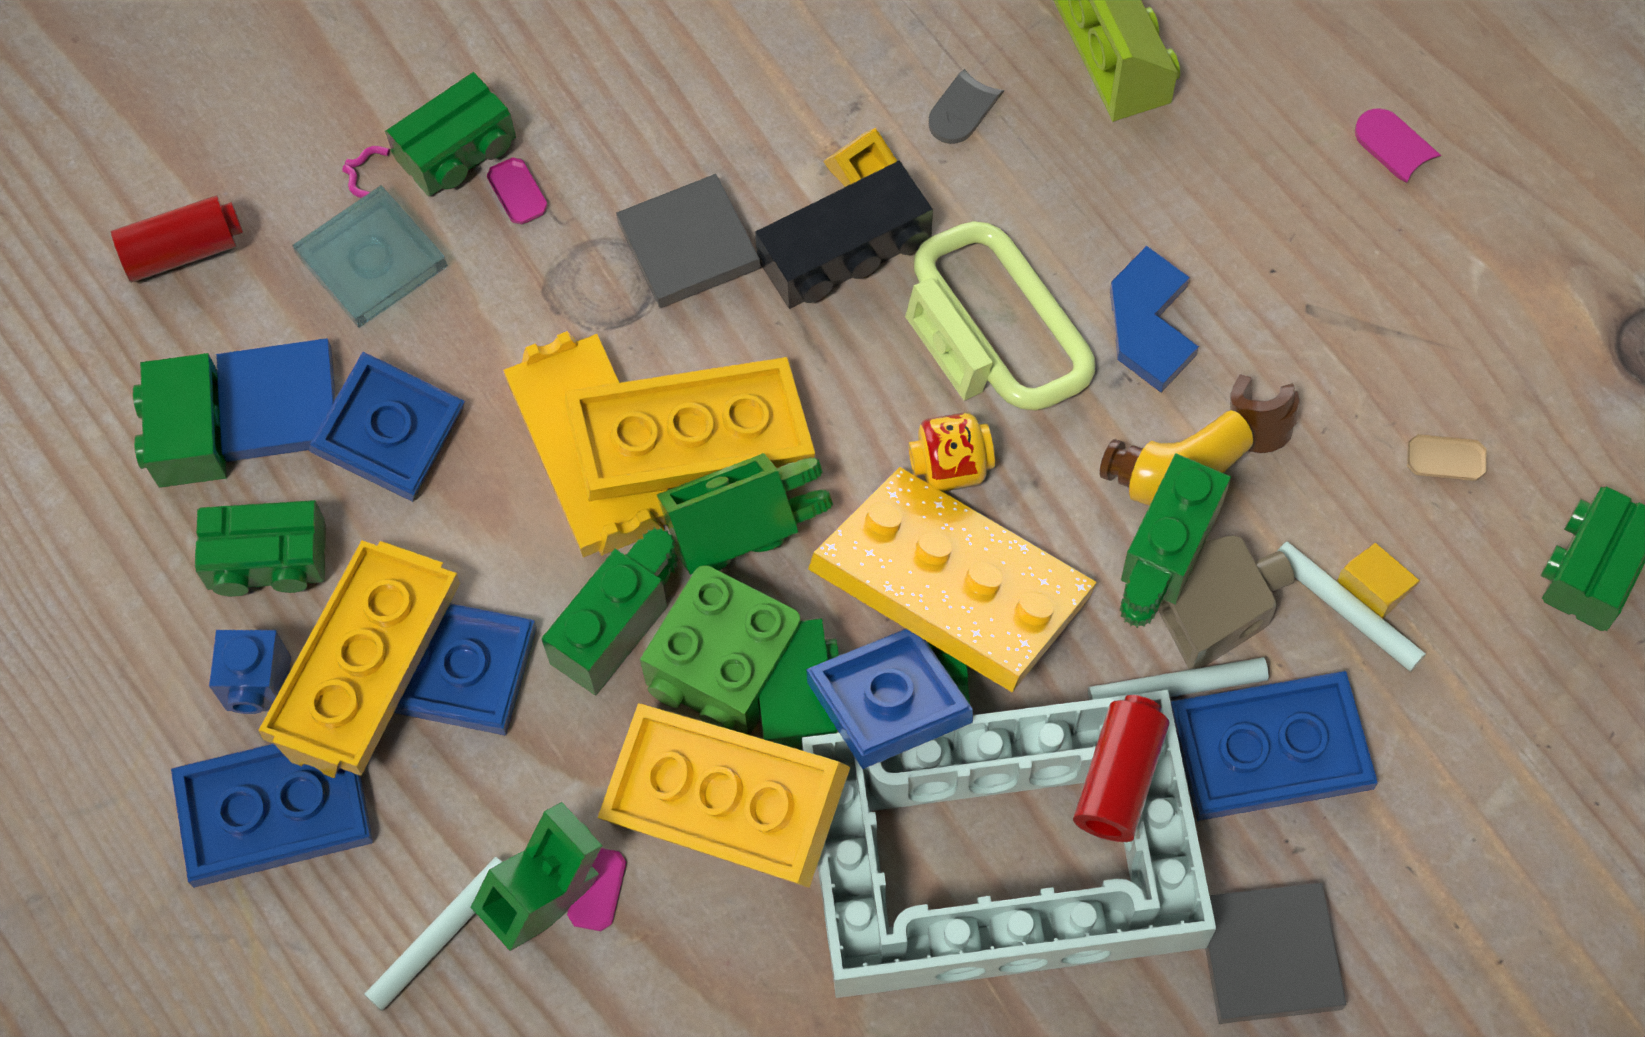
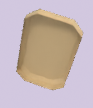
M1417 434L1408 442L1407 467L1415 475L1477 481L1486 473V448L1478 440Z

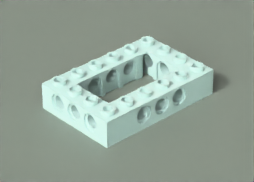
M1168 690L1132 694L1149 698L1158 703L1161 707L1160 712L1169 719L1170 724L1135 838L1131 842H1123L1131 882L1126 879L1104 880L1102 887L1061 893H1054L1053 887L1040 890L1039 896L991 902V896L978 897L977 904L928 910L927 904L917 905L902 911L897 916L894 927H889L886 882L884 872L881 873L877 846L876 814L872 811L1084 783L1109 704L1113 701L1124 700L1127 695L973 715V723L865 769L861 768L840 733L803 737V751L839 761L850 767L818 861L835 997H849L1207 948L1216 930Z

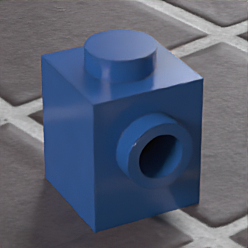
M216 630L209 687L226 711L240 714H258L262 711H269L290 672L291 655L277 631Z

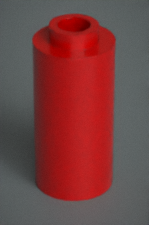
M218 195L117 228L111 231V236L122 267L132 283L235 248L237 245L234 236L242 234L243 230L233 203L229 202L222 205Z
M1127 695L1124 700L1113 701L1109 704L1073 817L1075 825L1085 832L1115 842H1131L1134 840L1170 724L1169 719L1160 712V705L1155 701L1139 695Z

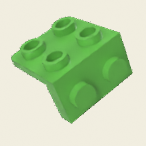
M710 566L698 567L640 658L645 683L649 686L648 692L657 700L670 707L678 708L680 703L699 712L700 719L705 723L751 735L760 720L757 698L800 627L799 613L795 609Z

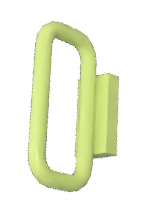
M968 222L936 234L920 245L914 256V272L919 283L913 286L905 317L964 401L983 393L985 384L989 381L995 391L1007 403L1020 409L1036 411L1058 404L1077 395L1088 387L1095 374V357L1089 345L1011 238L1000 228L985 222ZM979 243L988 246L1071 358L1073 363L1072 371L1037 388H1027L1020 385L937 270V259L968 244Z

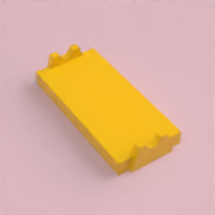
M566 331L558 334L556 339L550 344L538 346L535 343L525 347L522 362L504 369V375L582 557L584 558L598 551L603 556L612 552L615 548L617 550L637 542L638 539H643V534H646L648 530H653L654 527L655 529L662 528L665 531L663 525H666V521L656 494L668 489L588 501L565 407V391L619 383L598 334L577 341Z
M361 540L258 730L263 740L275 744L291 763L303 766V764L313 766L324 775L335 778L340 768L361 776L460 585L457 573L442 568L443 562L382 541L375 545Z

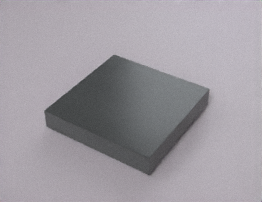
M717 174L616 212L618 224L659 309L760 269V258Z
M1322 883L1209 895L1216 930L1205 951L1218 1024L1339 1011L1345 1008L1347 1004Z

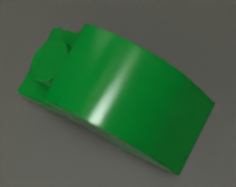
M560 802L544 811L524 851L488 870L470 908L506 948L511 951L552 926L590 889L599 875L592 867V864L603 845L593 836L588 827L580 822L563 802Z

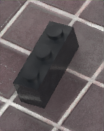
M899 160L755 231L757 255L760 258V265L787 307L791 309L803 302L813 303L822 299L833 287L851 278L860 279L868 276L881 263L899 254L908 255L917 251L923 242L932 237L933 208Z

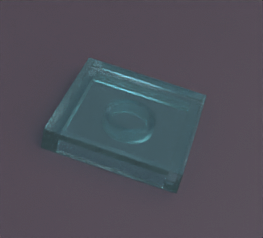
M382 185L292 245L296 256L358 328L448 267L446 258Z

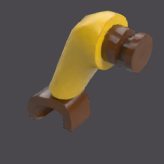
M1240 374L1230 394V411H1226L1203 429L1181 442L1158 443L1150 441L1144 448L1132 445L1126 450L1125 442L1113 439L1102 457L1099 472L1100 478L1112 481L1117 476L1118 483L1129 488L1131 500L1150 506L1175 453L1224 473L1247 451L1256 453L1274 452L1287 444L1291 439L1293 427L1297 424L1300 405L1298 391H1295L1294 384L1291 383L1281 386L1280 393L1276 398L1269 401L1252 400V378Z

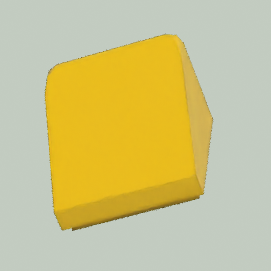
M873 128L859 135L823 162L829 171L846 187L897 162L878 130Z
M1374 543L1352 559L1341 570L1337 582L1384 619L1419 584L1420 580L1378 544Z

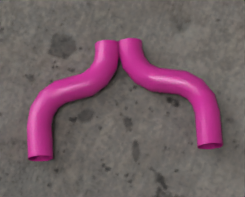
M370 146L364 149L358 158L346 159L342 172L349 175L348 187L353 195L367 200L371 197V192L357 188L358 177L352 167L363 164L371 154L389 156V148Z

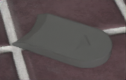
M964 69L957 75L932 108L928 121L931 134L944 143L955 144L965 141L973 134L1004 90L995 89L978 82Z

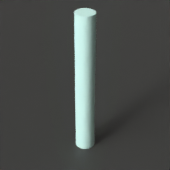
M1288 541L1278 549L1289 560L1294 577L1407 670L1411 672L1421 662L1426 653Z
M1264 657L1091 686L1088 687L1089 700L1168 690L1169 697L1268 681L1269 674L1266 660Z
M494 857L364 993L378 1009L383 1011L475 914L470 907L488 870L502 863L501 860Z

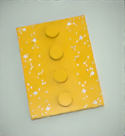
M901 467L813 552L808 570L1010 692L1016 689L1089 600L1097 583L941 490L933 488L929 483Z

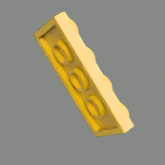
M787 357L565 391V407L588 501L674 488L762 453L769 458L776 468L792 462L795 463L804 458L815 457V450Z
M638 703L597 818L810 888L850 767L836 760Z

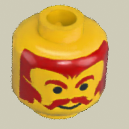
M963 412L925 419L920 424L918 430V441L908 442L913 475L924 474L926 482L942 492L980 485L985 479L987 469L995 467L994 448L988 424H979L978 420L970 413Z

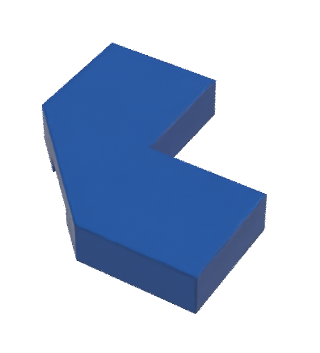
M1146 246L1111 281L1110 298L1116 331L1117 360L1162 393L1196 357L1199 346L1159 317L1188 287L1190 277Z

